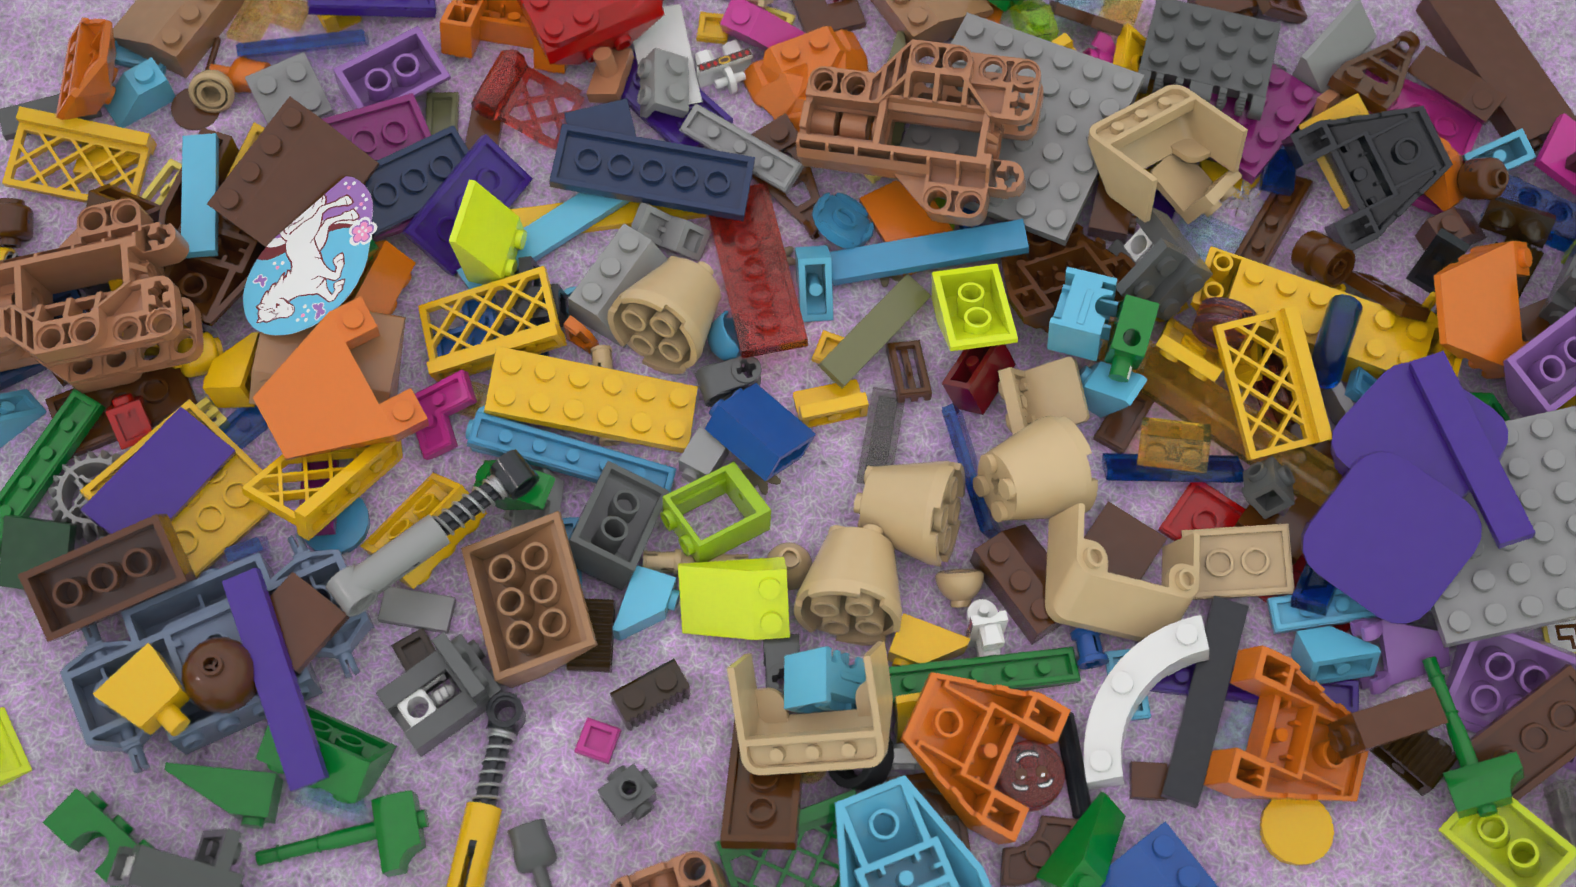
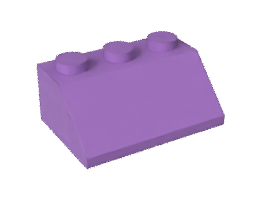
M419 26L333 69L338 87L353 110L410 93L417 97L451 79L447 69Z
M1576 306L1503 361L1507 396L1523 417L1557 410L1576 395Z

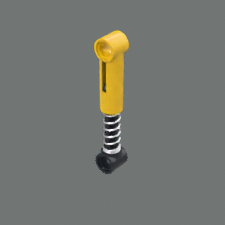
M498 693L488 702L486 713L489 720L486 728L488 729L486 737L489 743L483 748L486 755L480 761L483 768L477 773L480 780L474 786L477 790L476 795L471 798L473 802L466 803L446 887H464L470 859H472L466 887H484L502 814V809L496 807L497 800L501 799L498 796L500 787L504 786L501 783L503 774H507L504 769L506 762L510 761L507 758L509 750L513 749L510 744L515 741V737L518 736L519 730L526 721V712L521 700L513 693ZM512 707L516 709L512 719L508 721L498 719V714L503 708Z

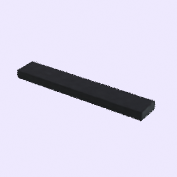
M1218 596L1212 598L1204 628L1209 646V660L1195 663L1160 797L1196 808L1199 804L1249 606Z

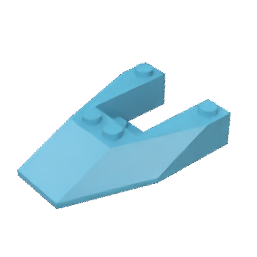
M905 775L835 803L840 887H992L984 867Z

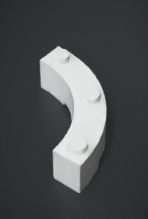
M1201 615L1182 619L1150 634L1132 647L1106 677L1091 707L1086 726L1084 768L1089 790L1124 784L1122 756L1126 731L1131 718L1149 691L1167 675L1170 676L1182 668L1209 660V646Z

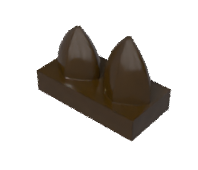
M1499 197L1489 200L1478 227L1506 237L1513 235L1514 238H1519L1520 241L1543 249L1556 221V215Z

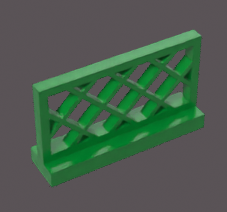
M855 789L800 809L797 850L791 851L784 869L764 860L769 849H763L759 858L751 854V852L759 849H722L720 840L714 842L730 887H739L738 882L747 887H758L753 883L762 864L781 872L776 887H781L786 875L804 883V887H821L812 882L820 862L839 870V865L823 858L830 839L837 840V835L834 834L836 828L835 803L855 795ZM832 822L829 831L819 827ZM811 829L827 835L818 855L799 847L804 833ZM796 851L816 859L807 880L788 871ZM745 855L758 861L749 882L735 876L730 860ZM838 874L834 885L831 887H840V874Z

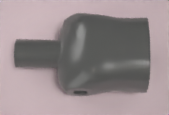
M545 819L534 820L508 830L518 872L533 873L537 887H552L547 867L555 863L558 857L549 836Z

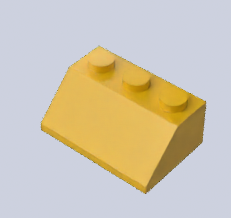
M433 472L360 547L369 555H372L426 515L438 517L441 514L442 508L449 509L452 507V501L459 502L463 494L470 493L463 485ZM480 512L474 516L475 521L472 519L464 524L465 528L459 527L454 531L455 535L449 534L447 537L450 543L399 581L412 589L427 581L432 574V570L442 560L454 553L456 545L466 535L474 532L479 527L480 520L487 512Z

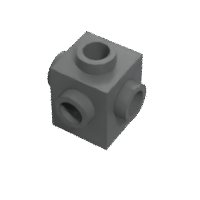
M1273 456L1261 462H1256L1243 471V496L1264 519L1295 504L1293 484H1295L1294 475L1286 465L1281 466Z
M633 763L628 768L623 765L615 769L607 777L608 783L598 789L602 801L618 823L623 826L633 817L636 820H640L654 809L655 806L652 803L657 800L653 789L658 787V785L646 768L640 772ZM629 790H635V793L631 795L625 794Z

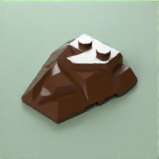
M1078 223L1075 224L1065 246L1026 231L1029 253L1000 258L1009 304L1024 324L1035 329L1041 328L1046 333L1049 332V322L1054 315L1063 284H1065L1067 267L1117 278L1118 284L1135 266V263L1123 252L1116 256L1106 249V241L1098 237L1093 241L1083 234L1084 227ZM1116 289L1114 301L1118 302L1119 308V301H1122L1124 297Z

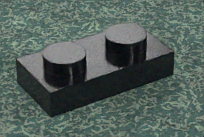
M1441 228L1406 279L1428 293L1435 292L1434 275L1449 264L1457 263L1459 261L1458 258L1467 252L1470 245Z

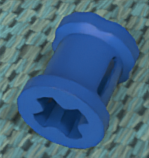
M1077 628L1070 633L1071 640L1076 642L1080 658L1077 664L1080 669L1097 668L1109 662L1108 656L1103 652L1100 640L1102 633Z

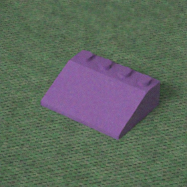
M1522 632L1457 645L1447 680V687L1465 728L1478 733L1566 664H1570L1576 670V653ZM1576 757L1563 767L1576 772Z

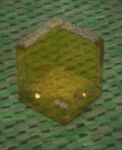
M1104 0L1098 16L1123 25L1129 23L1134 27L1143 0Z

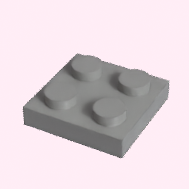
M305 52L245 77L267 124H269L289 96L318 117L333 112Z

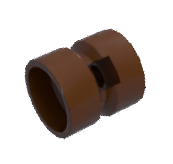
M1315 230L1302 235L1296 242L1291 254V263L1296 269L1315 277L1318 282L1331 288L1338 287L1347 280L1354 269L1356 261L1355 254L1351 249L1334 242L1328 236Z

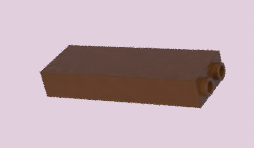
M1421 0L1416 12L1447 58L1476 74L1507 95L1506 100L1490 119V122L1501 138L1523 128L1535 153L1542 148L1558 116L1565 113L1576 121V116L1495 0Z

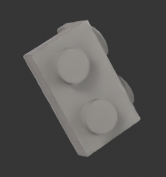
M654 48L645 58L641 59L637 69V74L640 77V90L637 97L638 104H640V116L648 118L655 110L684 118L689 113L688 58Z

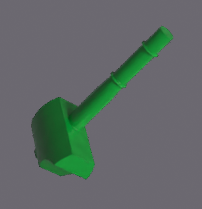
M1428 657L1422 661L1429 678L1427 681L1434 687L1448 720V723L1445 724L1447 733L1461 767L1443 773L1459 819L1477 813L1480 818L1492 816L1498 813V807L1513 803V789L1520 780L1525 778L1520 758L1517 752H1513L1482 762L1478 761L1467 730L1458 714L1459 711L1456 710L1444 679L1445 675L1442 674L1437 658Z
M412 790L378 797L371 800L373 822L336 830L321 836L316 835L314 838L281 846L277 844L276 847L256 851V861L259 866L278 861L281 863L282 860L315 852L322 853L325 850L339 849L377 840L382 874L387 877L405 874L408 872L411 859L426 848L423 828L429 827L426 809L420 810L418 795Z

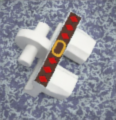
M733 40L722 46V53L724 55L722 57L714 59L711 50L707 49L697 52L695 54V62L700 88L714 84L716 89L726 86L730 94L738 92L737 82L746 80L744 71L751 65V58H753L750 48L743 49L738 40Z
M986 599L976 600L970 604L967 610L969 624L965 637L970 638L967 648L975 647L977 657L1001 655L1000 648L1004 647L1005 644L1003 635L1008 623L1006 610L998 612L996 606Z

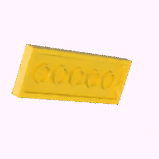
M496 346L484 413L500 418L683 453L690 442L698 386Z

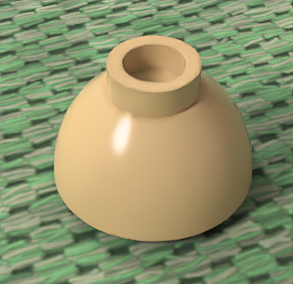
M204 70L196 74L189 84L188 92L190 99L203 111L220 113L229 109L234 102L235 89L232 81L220 71Z
M788 542L775 546L766 558L784 557L787 568L788 590L800 588L812 565L810 554L805 548L796 543Z
M950 569L939 571L935 575V579L940 592L950 600L951 607H969L972 604L971 599L982 588L984 573L979 569Z

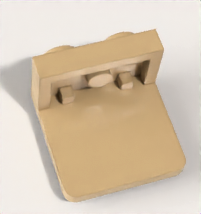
M1175 154L1162 159L1149 172L1158 178L1156 189L1161 192L1187 224H1190L1202 214L1209 217L1222 206L1221 203L1237 190L1233 185L1242 177L1239 171L1233 173L1229 170L1213 182L1197 163H1187Z
M1065 357L1025 371L1012 367L998 371L1000 378L998 390L1002 399L1005 400L1008 412L1005 417L1006 424L1013 435L1038 418L1048 415L1058 418L1065 416L1075 425L1088 421L1090 417L1075 358Z

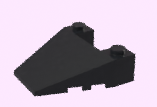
M1424 106L1333 120H1321L1281 141L1295 170L1325 156L1353 213L1324 227L1328 237L1334 242L1342 244L1352 251L1378 239L1420 195H1423L1453 165Z

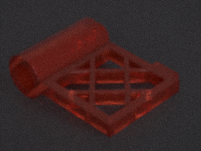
M509 49L502 50L471 101V106L481 116L490 120H500L544 146L556 150L562 127L561 119L564 118V113L579 110L585 98L580 95L582 90L566 81L563 85L529 67L522 53ZM529 79L541 84L545 94L530 97L526 87ZM521 93L523 94L524 99H519ZM564 97L575 104L570 111L558 113L554 99ZM548 101L552 115L537 118L533 103ZM526 105L531 119L520 121L511 116L510 113L514 107ZM555 121L559 131L555 140L542 133L540 124Z

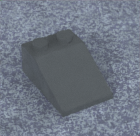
M607 461L568 539L576 569L622 591L634 573L663 508V496L670 491Z

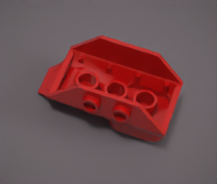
M517 0L549 64L580 65L584 62L593 63L595 62L593 53L600 47H609L611 50L616 48L618 51L626 49L665 15L662 6L663 0Z

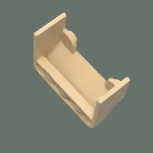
M1168 85L1093 124L1089 129L1088 145L1106 193L1146 223L1151 218L1158 178L1145 170L1147 167L1171 154H1175L1187 163H1197L1211 157L1235 173L1239 170L1248 129L1188 88L1181 85Z
M1078 503L1049 518L1045 609L1053 621L1140 642L1159 629L1182 619L1199 589L1200 534L1192 533L1162 547L1161 585L1108 572V557L1104 548L1095 541L1084 539L1085 504Z
M885 641L877 642L863 656L867 680L856 691L855 701L857 709L789 714V711L784 709V695L775 688H757L752 653L744 654L727 667L741 761L744 767L755 775H774L871 768L878 765L888 751L893 703Z

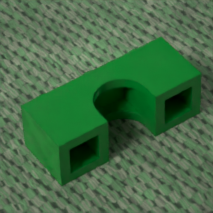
M76 788L42 823L68 847L77 852H80L93 839L105 837L109 844L108 855L95 870L105 882L108 880L120 846L134 848V845H144L156 849L144 838L138 843L130 835L134 828L120 815L117 814L114 819L111 818L104 811L109 805L98 794L91 791L87 795Z

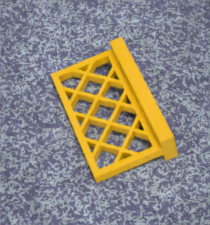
M19 106L16 115L19 125L2 181L4 186L87 203L88 194L82 193L77 184L94 175L100 186H103L104 183L97 172L114 163L122 176L108 184L118 187L126 182L131 189L130 193L140 196L150 155L154 154L157 143L149 133L79 118L61 120L56 118L55 113ZM27 133L39 135L45 143L30 153L23 146ZM46 137L54 138V139L48 141ZM64 141L72 142L77 151L60 160L53 147ZM79 144H83L86 146L80 148ZM96 148L105 149L109 158L93 167L85 154ZM49 150L57 162L40 172L33 159ZM129 154L140 156L138 166L126 174L117 162ZM82 157L89 169L72 178L65 166ZM27 162L30 163L36 175L25 181L14 179L17 168ZM62 169L69 181L57 188L50 187L44 178ZM134 177L133 184H132V183L130 182V179ZM41 180V182H42L43 185L35 184V183H37V182H39V181ZM73 187L76 192L69 191V189Z
M544 266L418 305L429 361L426 362L428 373L437 382L460 370L468 372L469 376L492 369L496 346L541 354L567 345L564 332L560 328L547 269ZM540 278L542 287L535 298L522 292L529 281ZM506 289L512 292L503 308L491 303L497 291ZM519 297L531 302L522 318L510 312ZM474 299L480 302V305L471 318L459 312L466 301ZM539 306L548 311L550 322L536 326L529 321ZM487 307L499 312L491 328L478 322ZM443 309L449 312L441 327L438 328L431 324L429 313ZM456 316L468 322L459 338L447 333ZM506 317L519 322L512 334L504 336L497 332ZM475 326L487 332L481 344L472 346L466 343ZM443 337L456 342L449 354L438 357L436 348Z
M1298 305L1212 327L1247 460L1332 439V432ZM1267 320H1272L1275 335L1270 343L1255 334L1260 323ZM1253 324L1250 330L1244 327L1246 325ZM1235 329L1246 336L1238 351L1227 344L1224 331ZM1251 339L1266 348L1259 363L1243 354ZM1271 353L1282 358L1284 368L1279 376L1264 367ZM1239 360L1255 369L1247 384L1236 378L1234 369ZM1260 373L1275 382L1267 397L1252 388ZM1280 386L1291 391L1293 401L1288 410L1273 401ZM1248 394L1263 402L1256 418L1245 412L1243 403ZM1269 406L1284 415L1276 430L1261 422ZM1289 419L1300 425L1303 436L1302 440L1292 441L1282 435ZM1257 427L1272 435L1266 449L1258 451L1255 450L1252 439ZM1278 440L1285 443L1282 445L1275 446Z
M401 440L392 443L385 442L373 444L369 447L332 451L331 453L288 460L282 454L242 487V493L247 498L297 526L298 535L309 541L403 458ZM354 459L346 467L333 468L332 460ZM328 461V469L308 470L307 463ZM303 463V471L282 473V469L289 464ZM330 478V481L322 487L309 488L308 480ZM304 481L305 489L283 491V483ZM263 485H279V492L262 493L258 489ZM305 499V502L294 511L284 506V501Z

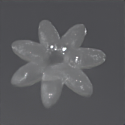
M1243 180L1241 191L1237 189L1231 195L1235 199L1226 203L1225 207L1227 209L1237 208L1235 212V219L1237 221L1241 220L1245 212L1250 218H1256L1254 207H1262L1265 203L1264 200L1256 198L1262 191V186L1258 185L1250 190V184Z

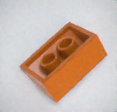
M383 240L375 242L379 249L371 261L365 265L357 285L340 306L361 296L371 312L391 315L397 307L396 300L401 290L410 282L412 278L411 271L416 262L388 241Z

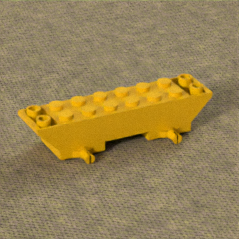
M1210 246L1204 263L1213 275L1193 295L1190 303L1197 313L1210 305H1214V307L1221 305L1232 309V315L1240 316L1243 319L1247 318L1245 313L1233 305L1245 308L1250 313L1249 317L1298 305L1313 365L1340 374L1339 379L1347 383L1350 372L1358 366L1378 379L1394 365L1410 362L1444 351L1458 377L1463 358H1457L1440 345L1438 324L1400 317L1380 304ZM1231 316L1229 318L1219 319L1222 320L1224 323L1235 321L1231 318ZM1272 320L1261 322L1256 330V335L1269 343L1275 335Z

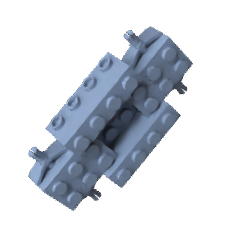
M297 533L295 536L299 547L293 536L288 538L294 556H292L293 560L275 575L260 552L255 554L246 553L237 557L230 565L220 569H208L193 581L121 611L120 613L131 641L104 642L101 639L97 623L90 625L89 628L81 629L88 646L84 647L85 651L69 662L60 671L86 745L95 751L124 752L128 754L134 773L143 772L142 768L144 770L149 769L150 765L144 754L143 745L146 744L152 735L147 734L107 707L93 693L147 643L163 656L183 686L181 681L182 666L188 653L199 643L216 637H227L241 642L222 581L255 567L261 569L269 596L294 572L342 610L326 589L328 581L336 573L348 567L341 552L335 549L310 551L306 546L304 538ZM365 610L359 615L349 617L347 622L315 656L339 660L345 678L353 677L348 663L354 675L360 672L352 653L368 632L375 628L368 611ZM311 662L300 674L295 671L304 701L323 693ZM258 691L244 707L231 713L223 714L221 712L202 710L189 699L180 708L190 719L187 728L177 736H172L166 729L165 731L169 742L187 755L266 719Z

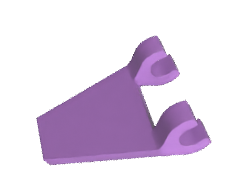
M1377 617L1361 618L1350 622L1352 636L1362 635V640L1365 642L1380 638L1384 670L1375 671L1374 676L1358 678L1360 688L1364 690L1370 687V693L1373 695L1384 693L1393 684L1427 674L1422 661L1428 657H1436L1440 669L1451 666L1449 648H1444L1438 630L1410 624L1390 623Z

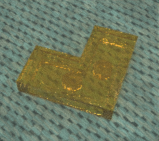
M245 0L226 33L227 37L257 47L270 23L299 32L308 16L307 2L302 0Z

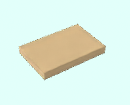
M1289 523L1181 530L1182 538L1192 533L1200 534L1199 589L1193 600L1212 599L1214 596L1240 598L1295 594Z

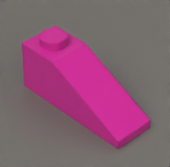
M731 0L720 22L722 32L763 51H766L773 45L805 34L800 29L746 0Z

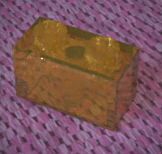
M1142 417L1137 465L1206 473L1211 445V424Z

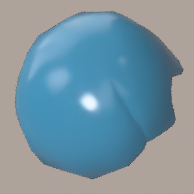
M728 310L724 311L714 320L707 341L711 351L723 361L734 359L741 355H751L753 352V340L748 330L740 324L739 317L727 318Z

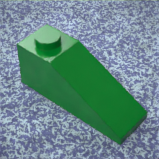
M166 762L165 771L236 819L241 820V826L263 829L264 823L275 824L284 781L277 773Z
M1102 791L1099 793L1035 877L1044 887H1101L1105 882L1126 817L1106 793Z

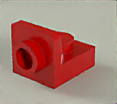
M131 393L118 396L111 400L113 405L109 406L105 411L121 450L134 446L153 430L143 405L142 395L134 398Z

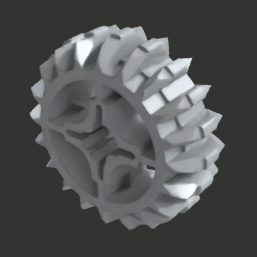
M102 449L97 457L94 452L88 451L85 460H82L79 456H74L75 464L70 467L69 465L62 464V469L65 472L63 476L53 475V480L58 486L48 488L49 494L53 497L47 501L48 507L53 511L51 517L54 521L77 524L76 540L84 537L87 542L91 543L95 541L97 536L100 539L109 535L81 512L80 509L88 500L80 492L73 501L75 504L73 507L72 499L78 487L80 491L93 480L89 479L90 477L103 472L121 457L120 454L114 453L111 456L108 451Z

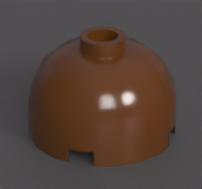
M216 637L203 641L188 653L182 666L181 681L188 697L202 710L221 712L222 714L231 713L244 707L257 692L253 679V660L248 650L237 640L227 637Z

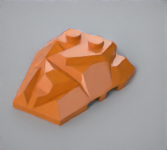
M824 26L769 47L765 51L763 59L753 62L744 71L746 80H743V83L753 102L759 108L763 107L773 117V120L786 113L799 133L803 104L806 101V88L811 72L822 66L869 72L867 56L854 32L843 29L834 32L831 26ZM839 118V127L836 136H840L841 118ZM872 122L868 140H872Z

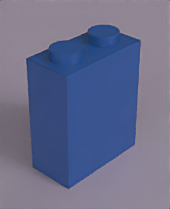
M757 383L744 390L739 388L725 401L723 399L718 400L709 411L711 418L705 427L707 432L765 482L797 462L805 454L816 436V433Z

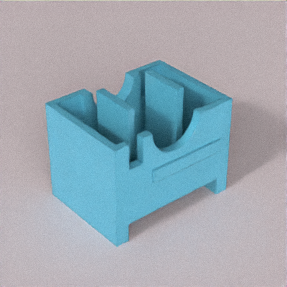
M1067 267L1065 284H1063L1054 315L1049 322L1047 349L1097 362L1103 341L1100 339L1109 341L1111 325L1107 324L1109 323L1110 316L1116 317L1118 302L1114 300L1118 279Z
M828 646L785 655L784 709L799 714L857 709L855 701L856 691L867 680L864 659L856 657L855 663L849 665V653L840 654L839 650H833L832 656V648Z

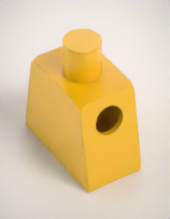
M149 643L93 693L107 707L149 735L154 734L163 726L172 736H177L190 723V719L180 710L190 698L163 656Z

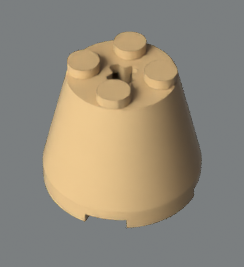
M669 257L666 262L619 294L608 310V324L615 339L621 346L627 344L637 354L643 356L642 364L654 370L668 374L684 373L702 355L721 299L720 288L713 278V269L705 262L695 263L685 258Z
M1048 415L1038 418L981 455L978 464V476L973 478V488L979 497L984 498L996 522L1049 519L1078 503L1085 504V513L1088 512L1094 505L1097 497L1098 480L1091 476L1087 455L1092 454V451L1080 429L1065 416L1058 418Z
M951 461L886 466L868 465L864 474L865 486L863 493L858 492L854 500V513L860 514L858 527L862 528L867 524L879 526L883 529V535L892 542L894 549L925 564L941 567L942 561L948 562L954 550L961 521L958 520L961 500L958 497L963 498L965 496V472L963 465Z
M873 524L864 525L862 528L834 525L829 528L828 535L796 596L794 616L803 628L810 633L817 629L837 635L835 641L862 646L875 645L877 642L885 641L887 635L899 632L902 620V606L895 550L892 542L883 535L882 528Z

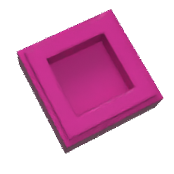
M587 717L574 752L609 764L622 730Z

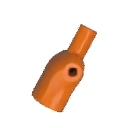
M238 57L230 67L211 64L209 70H217L227 75L232 81L235 92L252 93L245 77L271 65L267 62Z

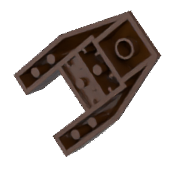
M202 127L199 134L216 133L219 138L220 187L225 181V177L239 150L232 136ZM182 167L160 208L158 220L162 225H169L171 223L180 234ZM218 213V256L185 258L179 263L164 266V275L161 276L168 277L179 288L181 297L190 299L200 310L203 324L213 326L244 294L249 273L257 258L266 247ZM166 288L161 289L162 292L158 295L161 301H163V293L168 291ZM186 309L182 310L183 316L185 313H188Z

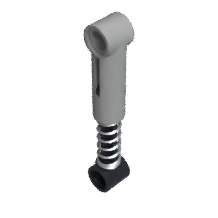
M517 450L506 452L493 463L490 468V477L487 476V479H483L480 487L473 486L472 492L470 494H463L459 502L452 501V507L449 509L442 508L441 514L438 517L426 515L358 565L342 569L328 581L326 589L348 617L361 614L376 601L380 593L450 543L447 537L449 534L455 535L454 531L459 527L465 528L464 524L470 519L475 521L474 516L480 512L485 513V509L491 504L495 506V501L498 499L501 500L505 497L518 499L531 491L539 481L540 477Z

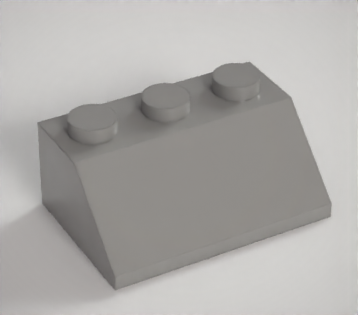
M1352 0L1301 56L1292 76L1323 94L1330 88L1327 84L1331 76L1345 62L1373 50L1370 47L1376 38V34L1361 0Z
M623 224L569 296V315L621 346L609 327L608 310L619 294L666 262L667 257L651 239Z

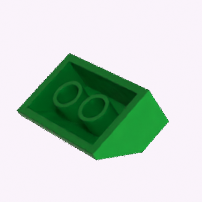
M306 705L330 777L308 787L314 789L321 788L332 793V797L342 803H357L370 794L397 746ZM268 725L256 759L266 763L267 768L271 771L284 774Z

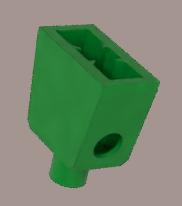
M1125 295L1117 310L1116 317H1114L1104 356V361L1111 363L1108 377L1112 380L1128 382L1131 371L1137 370L1143 361L1159 309V303Z

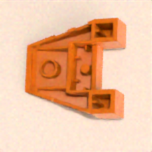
M452 0L440 20L442 54L454 55L460 58H473L479 42L482 40L533 49L534 69L565 74L568 65L549 64L517 0Z
M1507 241L1473 247L1470 249V254L1460 256L1457 263L1449 264L1434 275L1440 345L1457 358L1468 359V366L1472 369H1481V376L1485 379H1505L1503 361L1529 342L1522 340L1517 277L1530 276L1529 267L1532 265V253L1527 247V242Z
M361 296L328 312L253 396V400L286 460L331 453L332 451L348 448H362L367 445L385 442H398L429 426L428 418L411 388L379 404L350 350L380 336L378 326Z
M1264 645L1238 650L1230 684L1259 697L1246 751L1237 747L1212 751L1204 786L1234 799L1356 802L1369 751L1341 759L1339 753L1335 752L1330 745L1328 724L1351 714V712L1341 703L1336 704L1324 693L1325 688L1317 681L1312 682L1299 670L1301 666L1295 660Z
M931 672L900 740L967 828L998 845L1016 842L1029 808L994 789L1017 734L1039 747L1058 742L1071 710L1040 692L1016 690L1009 688V686L990 685L976 682V680Z

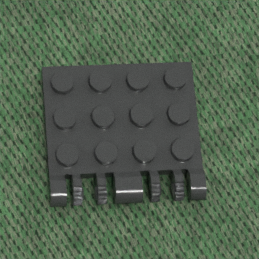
M1156 0L1138 73L1144 74V82L1139 93L1146 94L1150 79L1155 80L1152 93L1162 89L1163 82L1189 87V90L1208 103L1212 93L1218 94L1215 107L1220 111L1225 107L1227 97L1236 98L1234 115L1242 116L1245 103L1249 101L1247 118L1260 121L1266 101V93L1281 23L1179 0Z

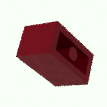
M1006 344L965 349L943 380L942 385L957 409L984 415L999 391L998 383L1000 378L998 371L1008 367L1014 368L1016 363Z

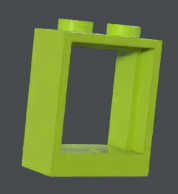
M735 462L664 495L663 512L660 513L661 520L668 531L673 530L677 535L686 556L691 555L696 562H708L769 531L771 523L770 507ZM726 493L745 518L700 540L683 514Z

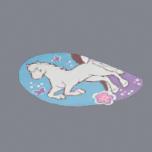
M345 176L278 234L257 258L247 278L243 294L245 316L254 329L264 334L275 336L303 331L319 323L328 312L338 308L351 294L364 271L372 234L377 230L376 223L372 222L373 202L371 194L359 180Z

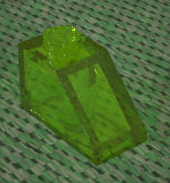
M1026 0L1021 5H1014L1009 9L1016 30L1050 42L1058 37L1059 28L1051 5L1041 0Z

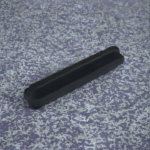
M1070 712L1058 743L1072 817L1080 819L1091 805V799L1086 783L1075 716L1073 712Z

